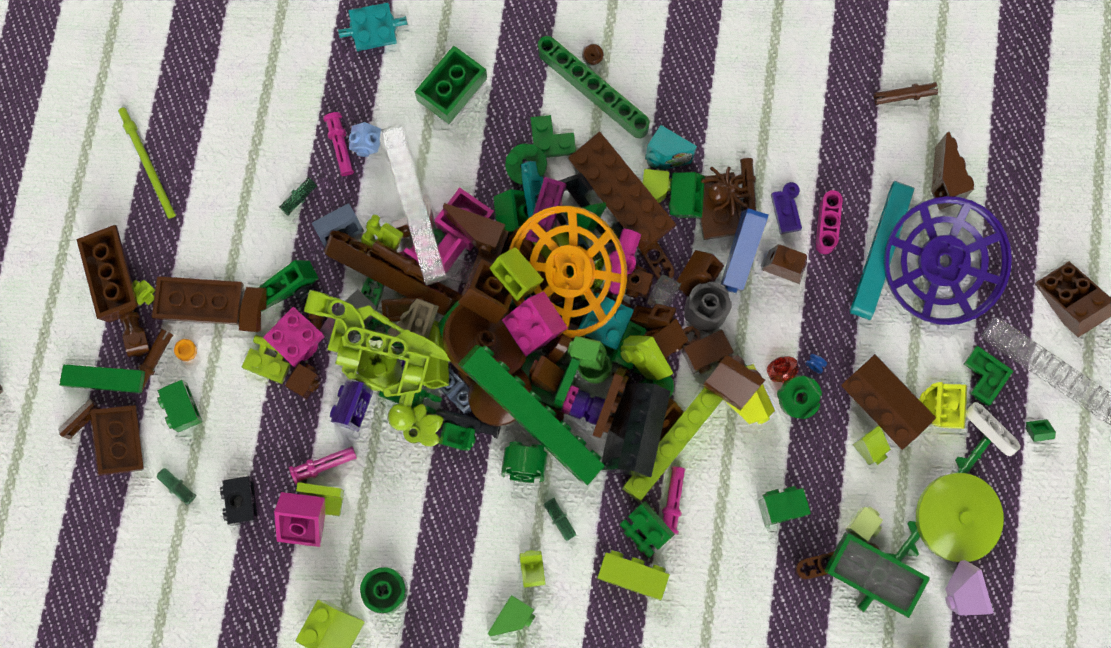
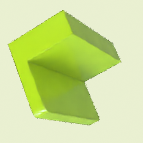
M297 483L296 491L300 495L325 498V515H341L345 490L335 487Z

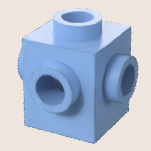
M366 122L353 125L349 136V150L357 152V155L361 157H368L370 154L377 153L380 146L381 128Z

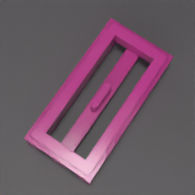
M570 386L561 409L566 415H569L572 403L576 397L575 395H577L579 390L575 386Z

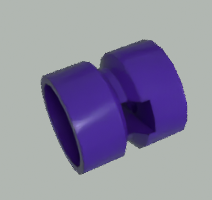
M579 389L572 403L569 416L577 419L584 417L586 422L596 425L605 399L599 396L592 398L590 393Z

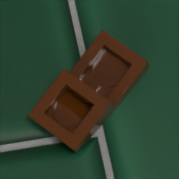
M246 287L240 308L239 331H261V310L267 309V288Z
M655 304L654 308L651 309L637 305L629 321L642 328L668 326L676 313V308Z

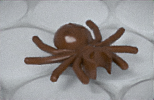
M710 167V170L720 180L707 178L701 180V183L717 182L710 186L708 194L714 202L723 203L721 206L714 207L713 210H721L731 201V217H734V200L747 209L748 205L738 199L751 196L750 193L742 194L747 187L740 188L738 186L744 181L741 179L743 176H735L729 181L731 167H727L725 179L714 167Z

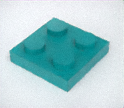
M596 292L593 293L596 298L600 295ZM607 297L600 304L606 315L616 302ZM621 304L614 316L604 326L584 336L600 341L602 344L617 350L634 310ZM594 311L584 315L578 330L585 329L599 322Z

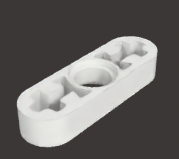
M974 402L966 409L968 419L1005 455L1012 456L1020 449L1018 440L981 404Z

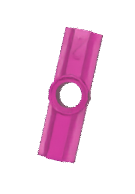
M623 229L619 241L625 254L628 275L634 271L636 266L634 255L641 234L629 229ZM616 249V251L610 253L609 257L612 272L621 274V264ZM611 281L608 293L618 296L621 283Z

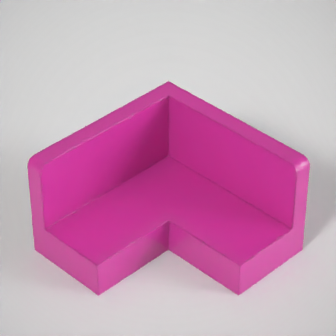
M447 233L436 250L418 238L410 250L405 248L403 252L407 258L415 259L419 265L432 271L435 277L442 280L466 245L461 238L457 239Z

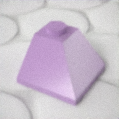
M966 560L960 561L945 588L947 593L945 601L948 608L958 615L994 613L982 570Z

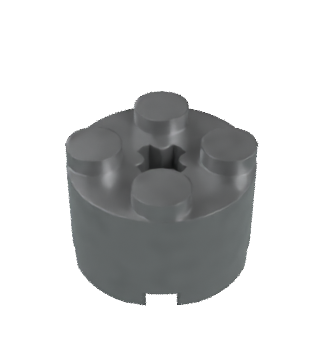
M715 282L698 284L691 291L685 304L684 318L694 328L711 333L723 325L732 308V301H730L728 291L722 285Z

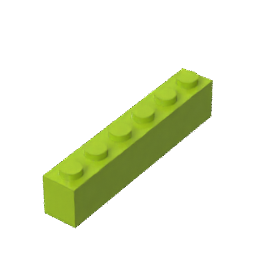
M704 387L659 442L652 477L633 475L622 489L637 502H640L723 399Z

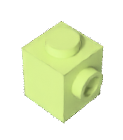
M862 507L849 523L846 530L858 539L868 542L871 537L875 538L881 531L882 527L880 524L883 519L879 517V512L872 507Z

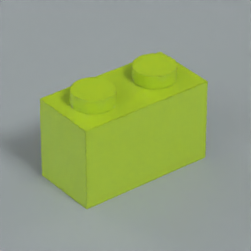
M516 247L498 256L489 268L516 301L533 293L543 281V278Z

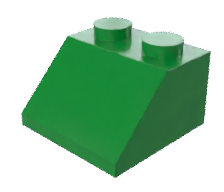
M509 189L493 197L496 221L505 224V230L509 231L508 238L515 229L521 227L529 219L524 191Z

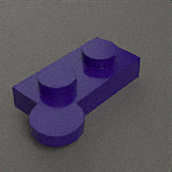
M794 182L786 183L783 187V192L771 193L780 235L801 231L802 229L794 199L799 195L800 188Z

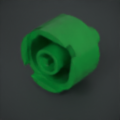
M509 442V446L504 448L501 476L505 478V474L510 475V480L523 483H534V480L539 478L540 482H543L545 480L548 453L544 451V446L533 444L529 447L522 446L521 442Z
M387 567L376 568L364 576L360 585L361 598L364 605L373 612L392 613L404 604L408 594V584L398 571ZM388 585L387 590L389 593L381 596L380 587Z

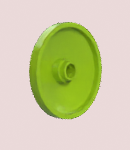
M951 473L940 476L923 490L916 507L918 533L927 548L945 560L953 562L966 560L971 562L984 557L997 544L1003 530V509L996 492L984 480L974 475Z

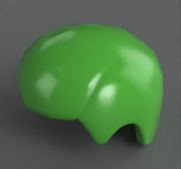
M606 355L602 371L598 369L595 371L594 368L591 370L590 367L586 368V366H579L578 371L584 380L589 383L599 384L609 377L612 362Z

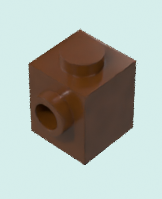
M298 364L285 386L307 400L311 392L315 393L320 385V377L316 374L318 370L308 364L305 367Z

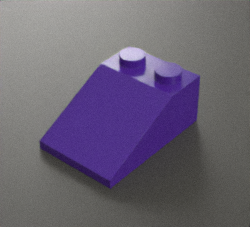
M346 380L345 385H341L337 396L340 398L337 406L334 405L331 409V422L359 432L373 391L362 382Z

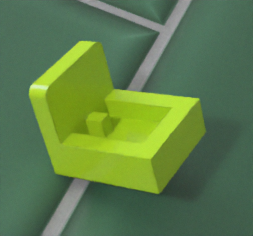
M528 550L525 553H520L523 587L546 585L542 552Z

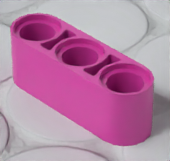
M835 190L828 191L822 198L819 206L815 245L817 251L821 254L831 253L839 240L843 200L841 194ZM831 199L835 202L836 205L831 206L827 203L826 200ZM830 219L833 222V226H828L824 220ZM822 239H828L832 246H825Z

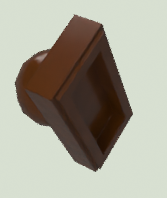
M425 297L382 300V314L391 322L400 321L402 314L410 309V306L416 299L425 301Z

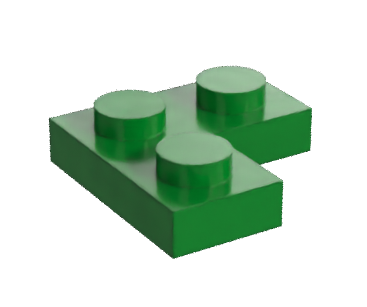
M551 115L531 117L533 145L541 149L546 158L569 156L576 151L574 132L553 135Z
M979 346L973 349L964 362L966 367L981 376L970 392V395L986 406H990L1013 373V370Z

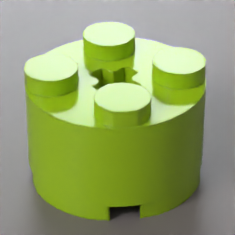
M370 340V345L374 348H378L382 344L380 340ZM391 346V350L396 353L395 348ZM362 350L357 373L370 379L371 382L386 388L400 380L402 366L397 358ZM368 385L371 390L380 391Z

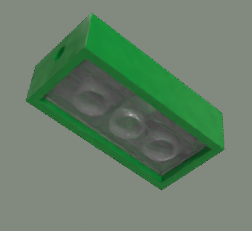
M847 532L843 534L824 570L831 576L907 618H910L930 580V577Z

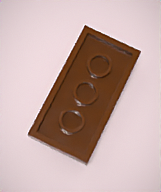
M157 276L152 318L155 320L239 325L244 284L237 281Z

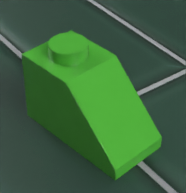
M511 595L489 630L488 635L496 636L521 630L524 626L529 627L536 617L532 614L534 609Z

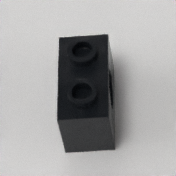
M245 476L222 480L223 486L220 487L221 499L225 501V508L222 511L224 521H227V524L231 526L259 522L253 478ZM237 496H242L243 503L241 506L235 507L234 499Z

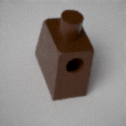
M778 244L769 250L762 271L800 284L807 266V255Z

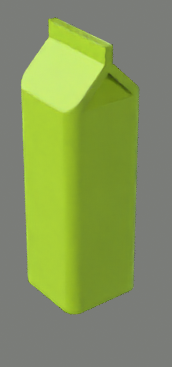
M434 320L428 339L445 351L438 326L439 322ZM430 356L423 385L430 389L448 386V361Z

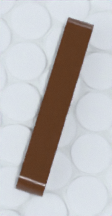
M332 231L324 249V253L330 258L408 298L425 297V301L439 306L437 313L445 316L453 305L459 301L461 295L432 278L423 283L412 275H406L399 267L372 253V247L343 232Z

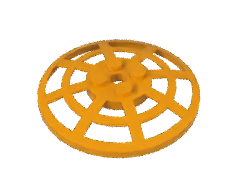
M555 206L535 213L519 228L509 250L514 247L520 250L524 238L532 230L540 239L533 248L530 261L528 262L536 271L545 272L549 285L543 291L539 285L534 291L535 294L545 292L547 297H550L555 292L565 297L564 309L554 303L552 304L558 314L562 315V320L568 329L571 317L582 316L594 311L599 322L585 329H566L562 333L569 338L580 337L597 331L614 316L625 294L627 264L619 239L603 219L584 208ZM568 213L569 225L559 226L546 232L538 224L539 221L552 214ZM576 213L595 220L606 231L598 238L589 230L577 226ZM569 232V245L559 247L552 239L553 236L559 233ZM578 233L594 242L587 251L578 246ZM610 239L614 242L619 255L621 274L612 272L610 257L605 248ZM544 244H546L552 252L547 258L546 263L537 262L540 251ZM599 251L603 256L606 271L596 270L593 257ZM568 265L574 269L572 277L568 276L566 272ZM595 279L605 280L603 289L598 298H596L590 288ZM611 281L621 283L616 302L606 315L600 304L608 294ZM584 294L590 305L582 309L572 310L574 297ZM513 297V301L517 307L525 301L524 298H522L519 301H516Z

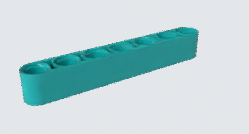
M893 181L850 308V314L867 320H871L886 279L884 253L887 240L893 227L908 211L915 189L912 186ZM903 225L900 227L895 237L899 238ZM893 245L891 246L889 265L891 263L896 248Z

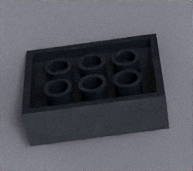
M634 383L626 385L623 393H618L621 396V400L616 412L612 413L614 419L608 431L601 461L605 466L601 471L652 477L671 391L656 384Z

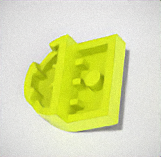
M937 382L931 384L929 388L922 392L919 400L936 417L931 423L932 425L939 428L965 429L967 385Z

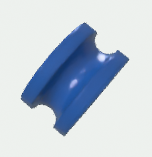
M811 354L809 356L810 360H807L805 364L811 370L821 374L823 372L822 368L827 366V362L818 355Z

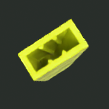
M754 364L746 366L750 370H756ZM763 384L741 411L726 402L748 424L755 422L758 424L765 423L770 420L769 417L775 411Z

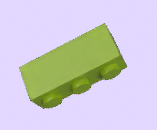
M611 550L610 553H605L597 579L660 601L662 600L670 574L665 573L666 568L653 565V568L644 565L645 561L632 557L631 561L624 559V554Z

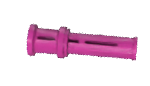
M339 112L329 113L323 117L329 131L327 135L333 142L341 176H348L353 174L354 171L344 139L346 130L342 127V115Z
M350 446L313 461V459H309L306 463L297 467L291 466L289 470L295 485H297L300 481L310 477L316 478L320 472L357 459L353 446Z
M673 466L671 468L667 504L662 509V513L664 514L663 522L675 535H679L677 530L678 520L682 515L679 506L686 469Z

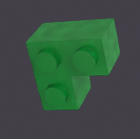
M796 486L783 489L784 492L781 493L776 489L763 494V498L758 501L765 527L810 515L811 512L804 489H797Z

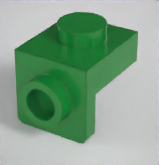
M444 423L439 444L468 451L475 443V429Z

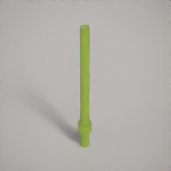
M125 107L120 108L118 112L124 123L123 128L126 134H129L168 219L173 218L176 214L137 133L138 128L135 122L131 120Z

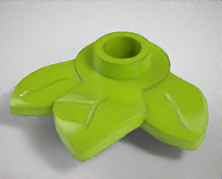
M420 404L413 408L416 415L413 426L403 431V435L410 443L420 442L424 446L432 447L439 443L440 438L436 432L442 426L443 417L427 415L425 404ZM416 429L418 432L417 436H412L410 430Z

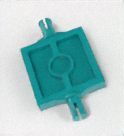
M389 3L348 10L350 28L338 29L339 38L352 36L355 41L356 50L362 51L397 44L395 36L396 27L408 25L406 16L394 19Z

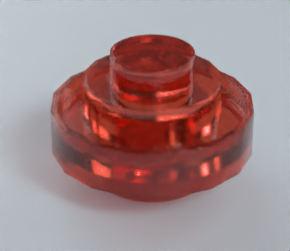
M790 356L778 357L767 367L769 379L774 382L784 383L795 377L799 372L797 360Z

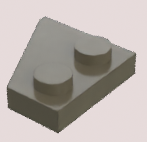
M416 299L410 306V309L402 314L397 326L428 339L439 306L422 299ZM391 327L387 333L397 336L400 332Z

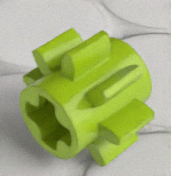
M135 280L132 283L137 303L140 306L144 302L149 305L154 300L152 294L155 292V289L145 280L141 283Z

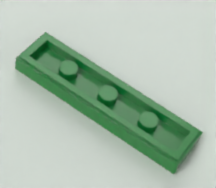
M63 364L59 386L142 393L145 372L142 370Z

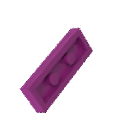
M544 177L533 215L546 208L560 206L566 183ZM557 213L542 219L538 224L548 232L553 229ZM532 230L527 233L526 240L537 243L540 239Z

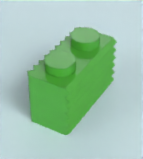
M575 336L574 341L570 342L568 354L580 361L579 366L590 367L591 370L594 368L595 371L597 369L599 371L603 370L607 351L600 341Z

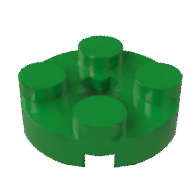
M533 144L517 145L506 156L505 167L507 174L520 185H523L521 164H523L522 160L524 159L536 161L537 172L540 177H544L546 173L547 158L543 151Z
M803 375L790 377L777 392L781 409L785 414L794 418L806 419L811 417L818 411L821 404L819 401L822 391L819 384L814 379ZM798 393H804L802 402L796 401Z

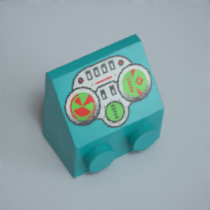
M660 125L647 145L645 160H647L650 166L654 168L659 167L662 170L691 164L697 146Z

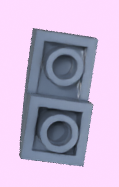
M449 368V385L439 389L464 415H468L471 412L468 402L469 387Z

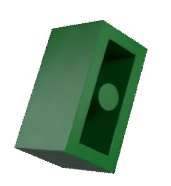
M696 172L673 173L670 183V215L678 218H702L705 183H701V180L705 179L704 175Z
M180 380L157 390L160 396L157 397L160 407L166 411L165 421L170 429L179 433L203 422L188 383Z

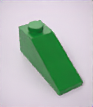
M294 260L259 287L267 288V308L293 296L301 287L306 284L311 285L319 278L309 260Z

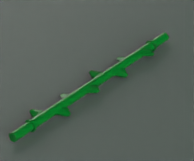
M986 435L976 448L970 452L971 454L968 458L957 457L955 459L959 468L957 473L968 474L977 460L981 459L982 453L991 443V440ZM915 521L907 523L911 535L896 554H886L900 562L903 561L906 555L914 557L919 555L915 543L920 538ZM874 583L872 587L868 588L870 592H873L876 583ZM865 595L857 608L864 613L874 599Z

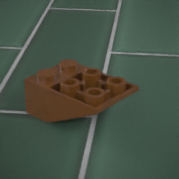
M947 132L935 147L931 192L934 198L949 196L966 199L974 190V181L966 171L965 160L962 156L960 157L957 150V141L951 136L950 132ZM950 203L937 204L939 210L955 205Z
M1070 261L1035 282V285L1061 322L1078 338L1111 317V297Z

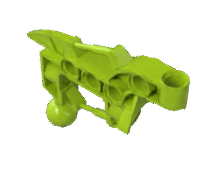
M309 290L304 312L336 319L327 349L338 353L335 365L342 366L341 371L347 378L378 389L386 397L400 396L399 403L391 407L388 412V422L393 429L398 431H405L412 427L416 417L414 409L411 407L415 393L421 392L430 356L450 361L446 352L431 340L397 326L369 305L356 309L351 303L340 298ZM335 303H341L344 305L345 311L341 315H336L332 311V306ZM371 315L400 333L397 336L370 330L365 328L363 321ZM352 330L359 331L361 334L360 340L357 342L350 341L348 339L349 332ZM373 336L381 337L382 344L380 347L374 348L370 345V339ZM394 342H401L404 345L401 353H394L391 350ZM362 350L405 360L404 370L399 382L384 388L371 382L370 379L357 374Z

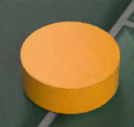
M182 339L176 343L174 353L180 360L190 361L197 354V346L189 339Z

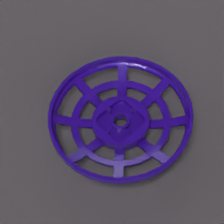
M946 196L932 198L911 208L893 227L884 253L885 277L895 299L913 316L939 325L962 324L976 319L987 312L1002 295L1011 272V247L1001 223L984 206L961 197ZM942 203L962 205L957 217L940 216L931 218L928 206ZM970 209L985 218L995 233L983 238L974 226L966 222L965 219ZM920 211L923 223L919 224L910 233L906 241L895 237L903 223L914 213ZM952 223L953 226L949 235L937 236L933 224ZM961 227L966 229L976 241L966 245L957 238ZM925 229L929 240L923 247L911 244L914 238ZM998 241L1002 254L1000 276L987 272L989 263L987 246ZM892 245L902 249L901 271L903 276L894 281L891 277L889 265ZM980 249L981 253L980 269L971 267L970 253ZM908 252L919 256V268L908 272L907 267ZM943 255H947L949 258V264L946 267L940 264V258ZM967 274L976 277L972 286L963 293L958 283ZM923 275L930 282L927 294L919 290L912 280ZM984 280L996 284L987 300L978 308L972 310L967 298L971 297L979 289ZM907 284L915 295L924 300L922 313L907 304L899 295L897 288ZM939 286H950L955 296L948 299L935 298ZM959 303L964 312V315L952 318L930 316L933 304L953 305Z

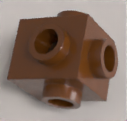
M635 266L634 271L627 275L625 295L632 298H637L638 296L647 298L654 280L653 274L647 273L645 268Z

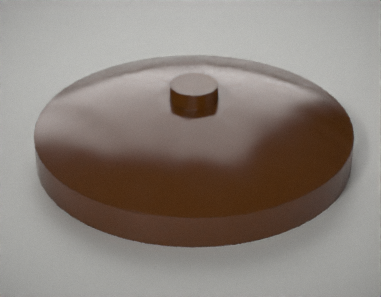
M461 304L452 311L444 325L443 345L448 358L460 372L470 377L458 364L475 345L487 346L494 353L492 357L497 362L502 361L510 368L508 371L510 375L515 374L519 370L527 356L525 357L502 321L513 310L508 308L497 324L492 323Z

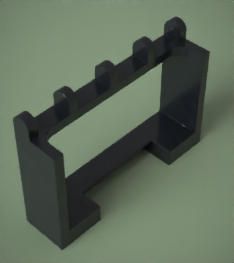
M582 173L559 180L566 183L564 191L568 190L581 208L590 206L586 197L594 188ZM563 212L557 213L556 219L561 226L569 225L566 215ZM617 222L610 228L614 231L617 238L620 239L624 228L620 222ZM599 223L597 224L596 228L602 235L606 230ZM578 233V246L587 251L590 247ZM612 239L605 245L609 255L612 251H616ZM600 251L593 257L594 261L603 258Z

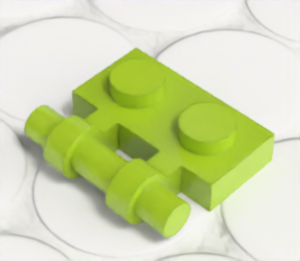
M372 215L366 224L367 231L363 233L361 242L372 247L379 240L397 251L404 233L388 223H384L381 227L379 223L380 217Z
M255 335L253 342L260 345L259 350L250 348L241 368L283 384L291 365L285 362V358L262 336ZM268 348L278 352L276 358L266 354Z

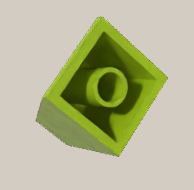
M318 599L295 642L306 648H351L365 621L326 600Z

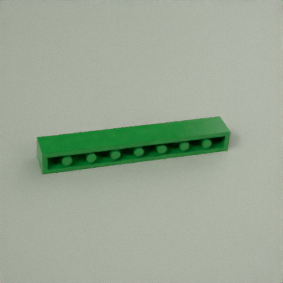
M475 345L458 366L543 445L581 483L588 486L605 466L600 461L602 457L594 450L589 451L585 447L587 443L580 436L576 435L575 437L570 432L572 428L563 420L559 422L555 418L556 413L549 406L544 407L539 403L541 398L533 391L529 393L524 388L526 384L518 376L513 377L508 373L510 368L502 361L497 362L492 357L494 353L487 346Z

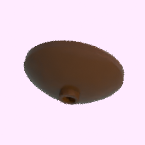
M519 368L512 376H518L526 384L524 388L530 393L532 391L531 382L526 373ZM474 380L472 381L468 392V402L471 411L480 421L492 426H503L516 421Z

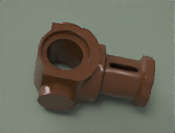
M128 312L120 317V322L124 324L125 328L122 337L128 357H140L150 351L145 331L139 325L140 315L136 312Z

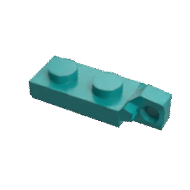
M528 161L521 164L522 182L529 218L533 216L537 203L536 195L540 193L543 184V177H540L537 172L536 161Z

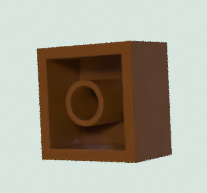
M481 259L471 272L458 303L497 324L507 312L513 296L489 269L492 264Z

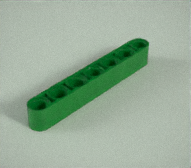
M551 36L540 38L538 41V55L541 60L633 137L640 139L647 135L650 121L643 112ZM549 46L552 49L550 51H545L542 48ZM565 59L567 60V62L565 64L558 63V60ZM581 72L583 75L576 77L573 73ZM596 85L598 88L591 90L588 86ZM609 97L612 98L614 101L611 103H607L604 101V99ZM625 110L629 115L622 116L619 112ZM641 123L645 127L643 129H638L635 127V125Z

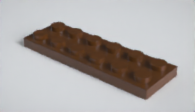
M600 131L568 157L579 173H582L594 188L593 190L599 198L606 202V206L624 229L641 234L638 246L643 252L677 226Z

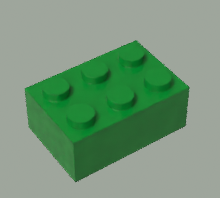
M453 45L414 91L416 99L447 124H450L487 80V71L483 66Z

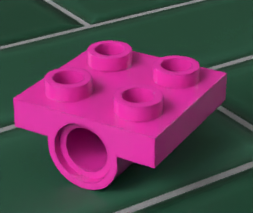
M292 307L263 338L292 366L296 367L302 360L309 359L317 351L318 343L325 336L296 308Z

